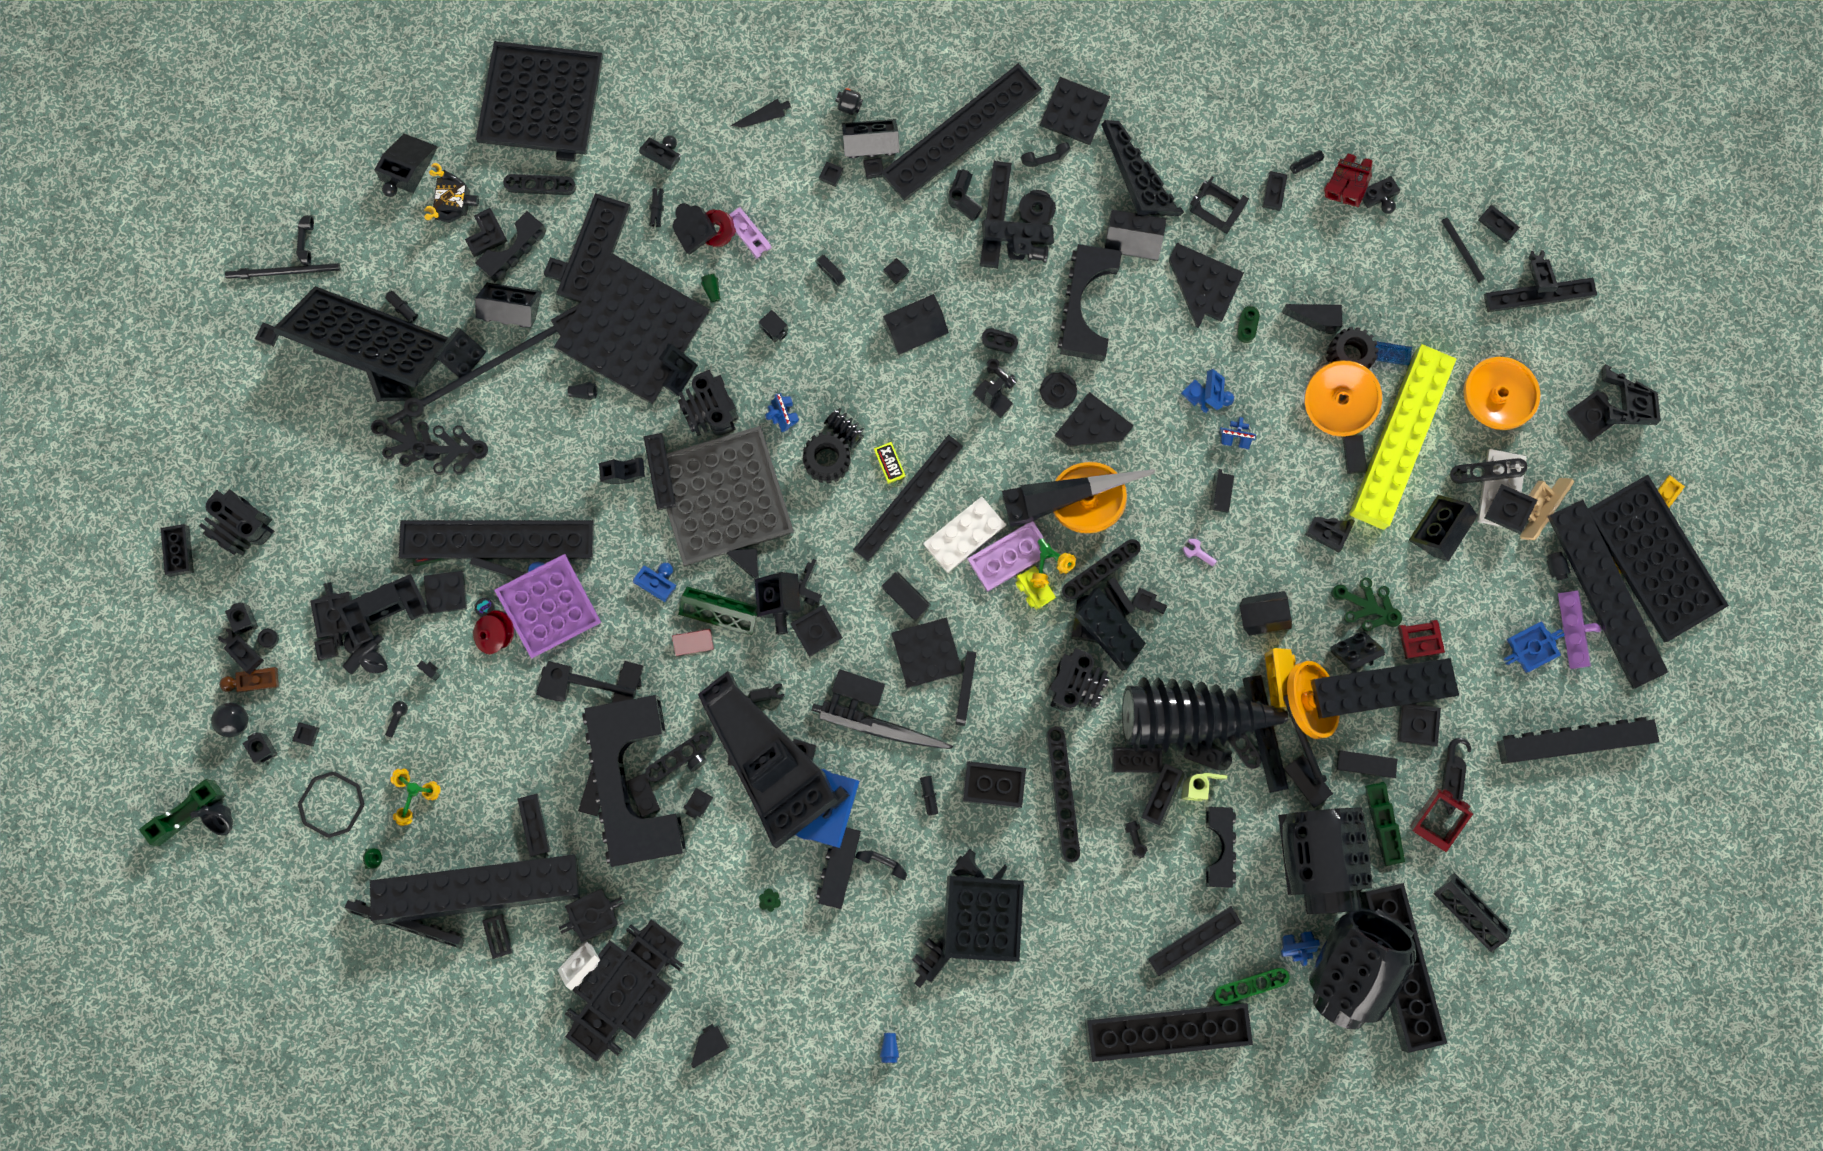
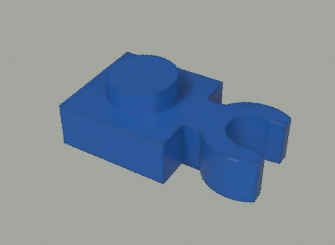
M1194 380L1181 394L1194 406L1199 403L1203 412L1207 413L1209 411L1205 406L1207 403L1205 401L1206 389Z

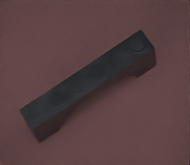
M1078 244L1077 249L1073 250L1071 261H1074V267H1070L1068 276L1072 280L1071 285H1067L1066 296H1069L1068 302L1064 303L1063 308L1066 318L1065 320L1062 319L1060 331H1063V337H1059L1057 347L1061 349V355L1104 362L1109 338L1096 334L1086 324L1081 312V296L1085 288L1096 278L1110 274L1117 275L1120 268L1122 251Z

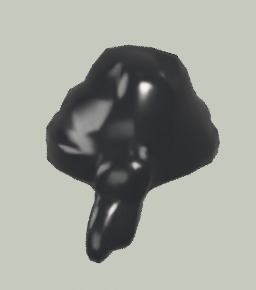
M216 802L209 807L204 806L200 810L190 813L191 819L200 817L205 827L217 835L224 836L232 831L233 819L231 809L220 802Z

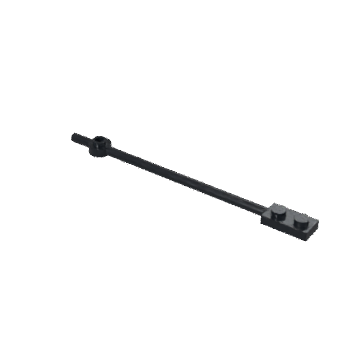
M580 304L551 319L552 327L423 399H407L404 403V409L388 417V422L392 425L406 416L420 417L424 412V406L558 332L561 336ZM413 406H418L417 411H412Z

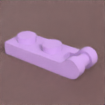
M740 207L729 214L734 221L736 234L756 259L761 256L762 252L772 248ZM757 241L761 243L758 247L754 245Z

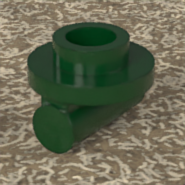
M365 849L363 855L365 869H373L380 866L382 854L378 849Z

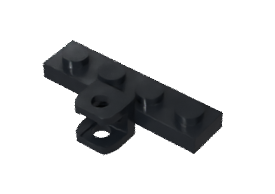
M986 219L982 221L983 240L1008 242L1007 254L1010 260L1022 261L1025 255L1031 252V244L1052 245L1054 243L1053 225Z

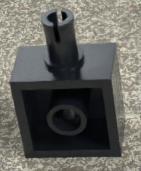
M778 572L755 579L757 617L775 618V634H788L786 617L790 614L801 612L798 574Z

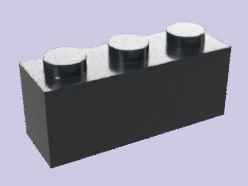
M1167 764L1164 765L1141 817L1144 821L1162 828L1185 776L1183 771Z

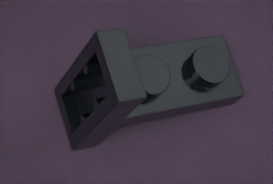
M998 378L996 381L992 380L989 383L985 379L976 388L973 395L1001 418L1013 406V403L1002 394L1005 382Z

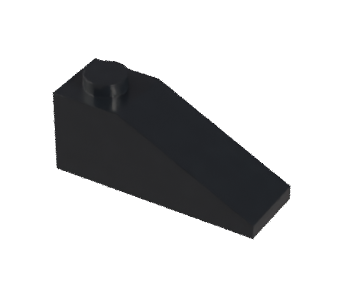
M1286 304L1282 309L1283 314L1326 334H1335L1343 326L1342 305Z

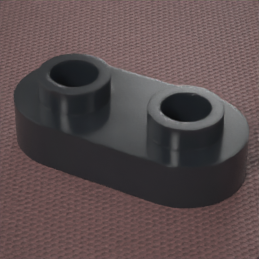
M988 328L982 333L981 341L987 348L1010 354L1015 352L1018 347V339L1011 333L994 328ZM993 337L994 341L989 342L987 338ZM1010 342L1012 346L1007 347L1005 343Z

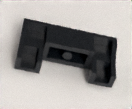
M411 574L389 584H384L380 588L364 593L360 597L337 607L355 646L374 638L370 625L402 610H406L411 621L430 613Z

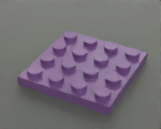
M566 554L494 590L531 659L601 623Z

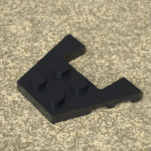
M1605 364L1601 370L1602 381L1619 386L1622 400V409L1612 406L1607 407L1605 410L1606 423L1657 425L1661 421L1658 392L1638 381L1635 383L1626 379L1625 374H1617L1610 370L1611 366Z

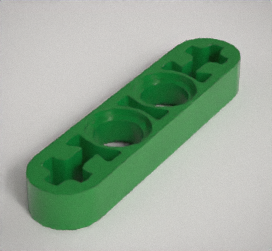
M1284 968L1267 970L1218 986L1214 991V998L1221 1004H1229L1282 987L1289 982L1290 976ZM1278 971L1284 974L1285 977L1282 978V982L1280 980H1273L1272 983L1274 985L1271 986V980L1267 974H1270V977H1276ZM1259 977H1263L1266 980V986L1262 989L1256 986V980ZM1240 983H1245L1247 986V992L1243 995L1237 991V986ZM1230 986H1233L1235 998H1233V994L1227 995L1226 1000L1219 998L1222 989L1225 992L1232 991Z

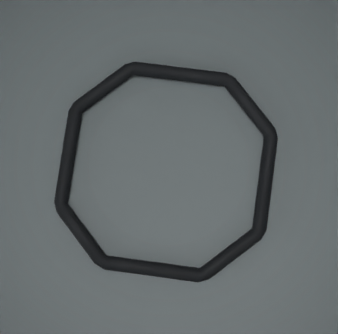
M332 771L316 776L311 780L298 802V808L302 823L327 838H331L351 830L364 808V800L358 783ZM334 775L356 787L360 807L347 829L328 834L306 822L302 803L316 780Z

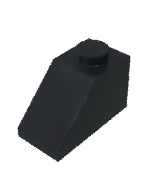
M711 1024L702 1029L703 1034L699 1036L691 1063L692 1068L697 1067L730 1047L719 1025L714 1027Z

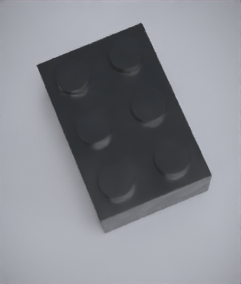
M967 761L962 802L1021 809L1023 805L1026 768Z

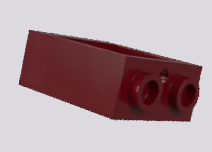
M1436 788L1410 827L1414 833L1447 852L1473 816V812L1469 809L1471 806L1465 801L1460 800L1458 802L1453 799L1454 795L1445 789L1441 791ZM1439 798L1462 811L1444 838L1421 824Z

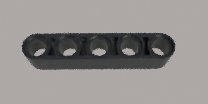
M1135 539L1124 542L1067 582L1061 589V598L1066 602H1072L1133 560L1141 550L1140 543ZM1127 546H1133L1136 552L1129 553L1127 551ZM1117 556L1120 559V563L1114 564L1111 557ZM1096 567L1104 568L1105 574H1098ZM1083 577L1089 579L1090 585L1084 586L1081 584L1080 579ZM1071 588L1074 591V596H1067L1065 589Z

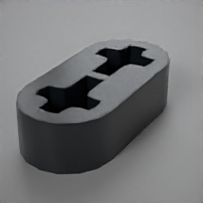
M822 254L815 260L817 266L837 286H840L846 280L843 273L825 255Z

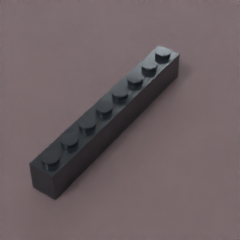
M1647 717L1634 718L1635 722L1628 723V719L1615 721V725H1609V722L1597 723V727L1593 728L1590 727V724L1578 726V730H1572L1571 727L1559 728L1560 732L1553 733V730L1550 729L1540 731L1541 735H1534V732L1522 733V737L1515 738V734L1502 736L1503 740L1497 741L1501 764L1647 745L1660 741L1655 719L1647 720Z

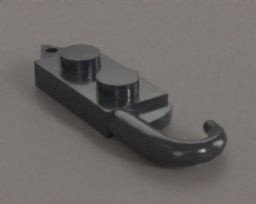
M1457 737L1448 745L1442 790L1449 791L1454 795L1453 799L1459 802L1463 800L1467 765L1462 758L1455 756L1456 746L1462 743L1467 747V752L1470 753L1471 745L1466 739ZM1440 798L1448 815H1451L1456 807Z

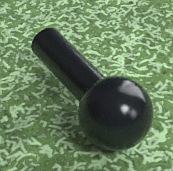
M397 701L393 704V716L386 731V736L393 738L401 716L407 713L408 706L405 702Z

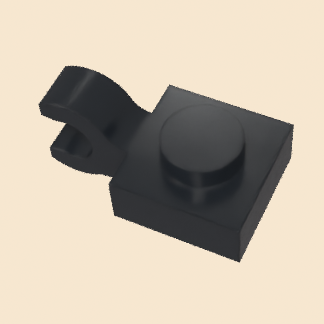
M1142 588L1138 589L1132 603L1135 608L1146 613H1150L1151 609L1164 614L1167 608L1166 604L1155 600L1156 594Z

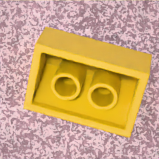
M1273 648L1264 654L1271 706L1287 710L1283 696L1287 695L1288 677L1296 664V659L1291 649Z

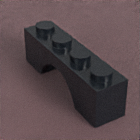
M528 211L514 223L517 229V238L509 249L501 252L487 250L475 262L478 269L494 283L497 280H502L506 275V271L510 267H515L519 262V258L523 254H528L532 249V245L536 241H541L545 236L546 229L544 225Z
M1206 807V828L1211 829L1218 835L1222 847L1218 860L1206 867V887L1233 888V884L1236 883V872H1233V864L1236 863V852H1233V844L1236 843V832H1233V824L1236 823V813L1233 812V807Z

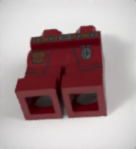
M1349 153L1344 159H1340L1330 182L1327 183L1324 189L1325 198L1341 202L1343 199L1344 204L1359 208L1369 181L1372 178L1373 161L1364 158L1361 164L1355 163L1357 157Z

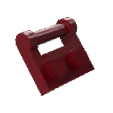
M1430 620L1429 623L1411 626H1398L1405 659L1445 653L1438 620ZM1431 630L1433 635L1410 639L1408 635L1409 633Z

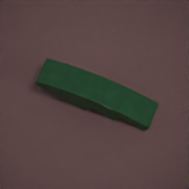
M1379 782L1365 786L1369 810L1385 866L1405 862L1399 825L1395 822L1393 805L1389 802L1386 783Z

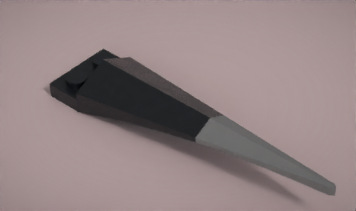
M1155 470L1020 485L1018 488L1002 491V496L1010 527L1030 523L1095 494L1155 473Z

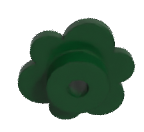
M769 888L766 889L764 894L759 896L761 901L759 907L762 910L767 909L769 912H772L774 908L780 907L779 893L773 892Z

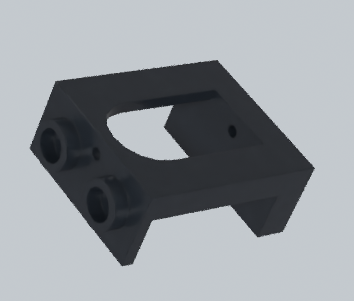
M1211 176L1208 182L1205 180L1199 189L1201 191L1200 195H1195L1190 202V205H1192L1190 212L1228 234L1249 198L1244 195L1241 199L1235 197L1212 183L1214 177ZM1212 195L1234 208L1226 222L1202 208L1200 201L1204 196Z

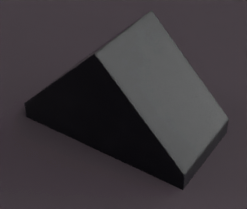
M757 549L731 550L727 553L728 557L754 580L759 578Z

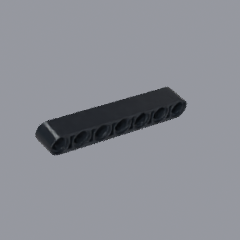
M1054 726L1046 733V744L1058 838L1062 859L1065 862L1072 863L1080 857V846L1064 730ZM1052 731H1057L1060 734L1059 741L1051 739L1050 733ZM1055 750H1059L1062 753V760L1058 761L1053 758ZM1057 770L1064 771V780L1056 778L1055 772ZM1060 789L1067 791V799L1062 800L1058 797ZM1062 809L1069 810V819L1065 820L1061 817L1060 812ZM1064 829H1071L1073 833L1071 839H1066L1063 836ZM1068 848H1072L1075 851L1073 859L1066 857L1065 853Z

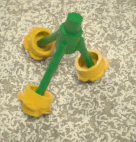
M1041 538L1037 541L1041 552L1039 573H1034L1032 579H1030V582L1034 583L1033 586L1037 588H1045V585L1049 584L1048 575L1043 574L1045 559L1053 557L1057 561L1056 569L1059 570V574L1069 573L1074 568L1076 561L1074 555L1068 553L1058 554L1051 548L1049 543H1046L1044 538Z
M406 769L394 770L390 777L391 783L395 784L396 787L407 786L408 797L404 808H399L393 814V820H396V823L400 826L411 824L413 816L409 806L412 798L421 792L425 799L436 800L441 792L437 782L430 781L425 783L423 787H419L417 783H410L409 772Z

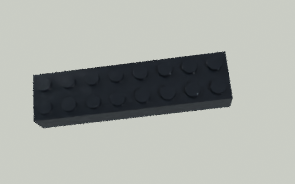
M1395 883L1361 891L1360 898L1363 909L1374 912L1380 909L1414 932L1412 936L1416 950L1414 967L1390 1007L1401 1051L1411 1053L1448 1044L1404 883Z
M1244 1002L1084 1019L1088 1055L1091 1062L1253 1045L1248 1003Z

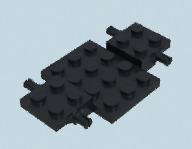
M653 919L640 931L632 924L629 925L626 931L634 936L635 939L626 951L609 940L598 955L600 961L597 967L590 971L584 977L582 983L579 986H575L572 990L584 999L587 1004L579 1015L571 1008L567 1010L568 1012H565V1015L574 1021L565 1037L595 1061H599L608 1050L617 1056L621 1054L620 1052L623 1049L614 1043L621 1029L637 1040L674 989L659 977L666 967L670 965L679 972L684 967V964L676 959L677 952L684 943Z

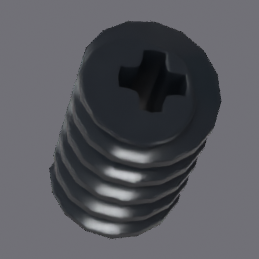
M839 408L827 417L824 424H828L827 428L833 429L834 434L839 433V438H843L845 444L850 443L849 447L853 449L864 438L862 434L864 428L862 427L857 430L859 423L857 422L852 425L853 418L846 420L847 413L840 415L842 408Z

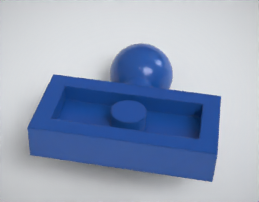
M1214 369L1207 371L1205 401L1216 410L1223 406L1232 405L1234 395L1229 391L1224 392L1225 378Z
M666 562L659 565L658 574L644 565L633 579L634 584L663 602H666L676 589L675 584L665 579L673 573L672 565Z

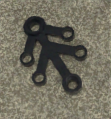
M406 416L409 417L407 423H404L403 419L400 420L407 436L389 429L382 420L372 422L371 431L376 436L386 435L403 443L391 448H384L382 455L386 459H392L396 454L410 450L411 445L417 441L411 424L412 417ZM424 421L419 422L417 430L421 433L426 446H439L432 442L428 432L429 425ZM426 425V429L420 430V426ZM383 426V430L378 432V427ZM421 447L417 448V450H419V452L417 453H421L423 451ZM388 450L392 451L390 456H386ZM413 454L409 456L402 455L399 458V462L402 466L409 467L412 462L423 458L428 461H434L440 454H426L420 458L415 457ZM408 458V463L403 464V459Z
M440 425L433 428V434L435 437L441 438L448 446H426L422 441H416L411 445L412 454L418 458L426 454H448L440 463H436L433 466L434 473L437 475L444 474L445 468L460 454L468 455L460 463L454 464L453 471L457 475H462L465 472V468L474 459H482L488 454L487 444L481 440L474 441L460 425L453 428V435L456 438H461L468 446H460ZM441 429L443 432L442 434H436L435 431ZM461 429L462 433L458 435L455 433V430ZM418 447L423 449L421 453L416 452ZM477 447L482 448V452L476 453L475 449ZM442 466L443 470L441 472L436 471V467ZM462 466L463 470L458 472L455 468Z

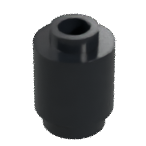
M1562 552L1548 555L1546 562L1551 578H1556L1557 581L1568 578L1567 574H1570L1571 571L1566 556H1563Z

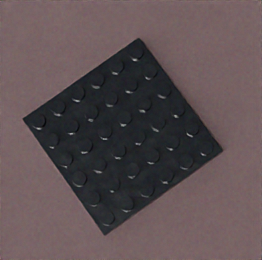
M494 41L476 134L477 143L587 155L603 54L599 52Z
M612 253L556 342L554 349L645 401L654 404L664 387L662 384L672 370L660 361L659 357L668 343L673 344L681 352L685 353L710 309Z

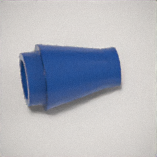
M884 1033L880 1052L881 1063H897L898 1058H900L896 1033Z

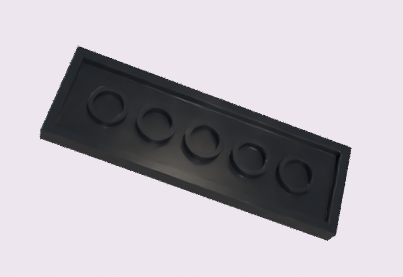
M595 193L557 290L558 296L579 303L583 301L607 260L614 253L631 209L630 204Z

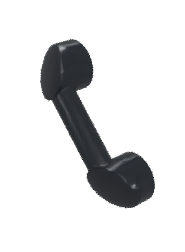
M1066 142L1055 147L1056 153L1036 158L1034 152H1027L1020 158L1023 165L1036 167L1041 164L1062 160L1070 152L1071 148L1069 143Z
M312 215L303 216L298 223L296 254L302 265H311L312 256L309 250H305L306 230L314 229V218Z
M865 850L858 851L855 858L868 864L871 859L893 868L891 875L904 881L907 878L906 871L897 861L880 853Z

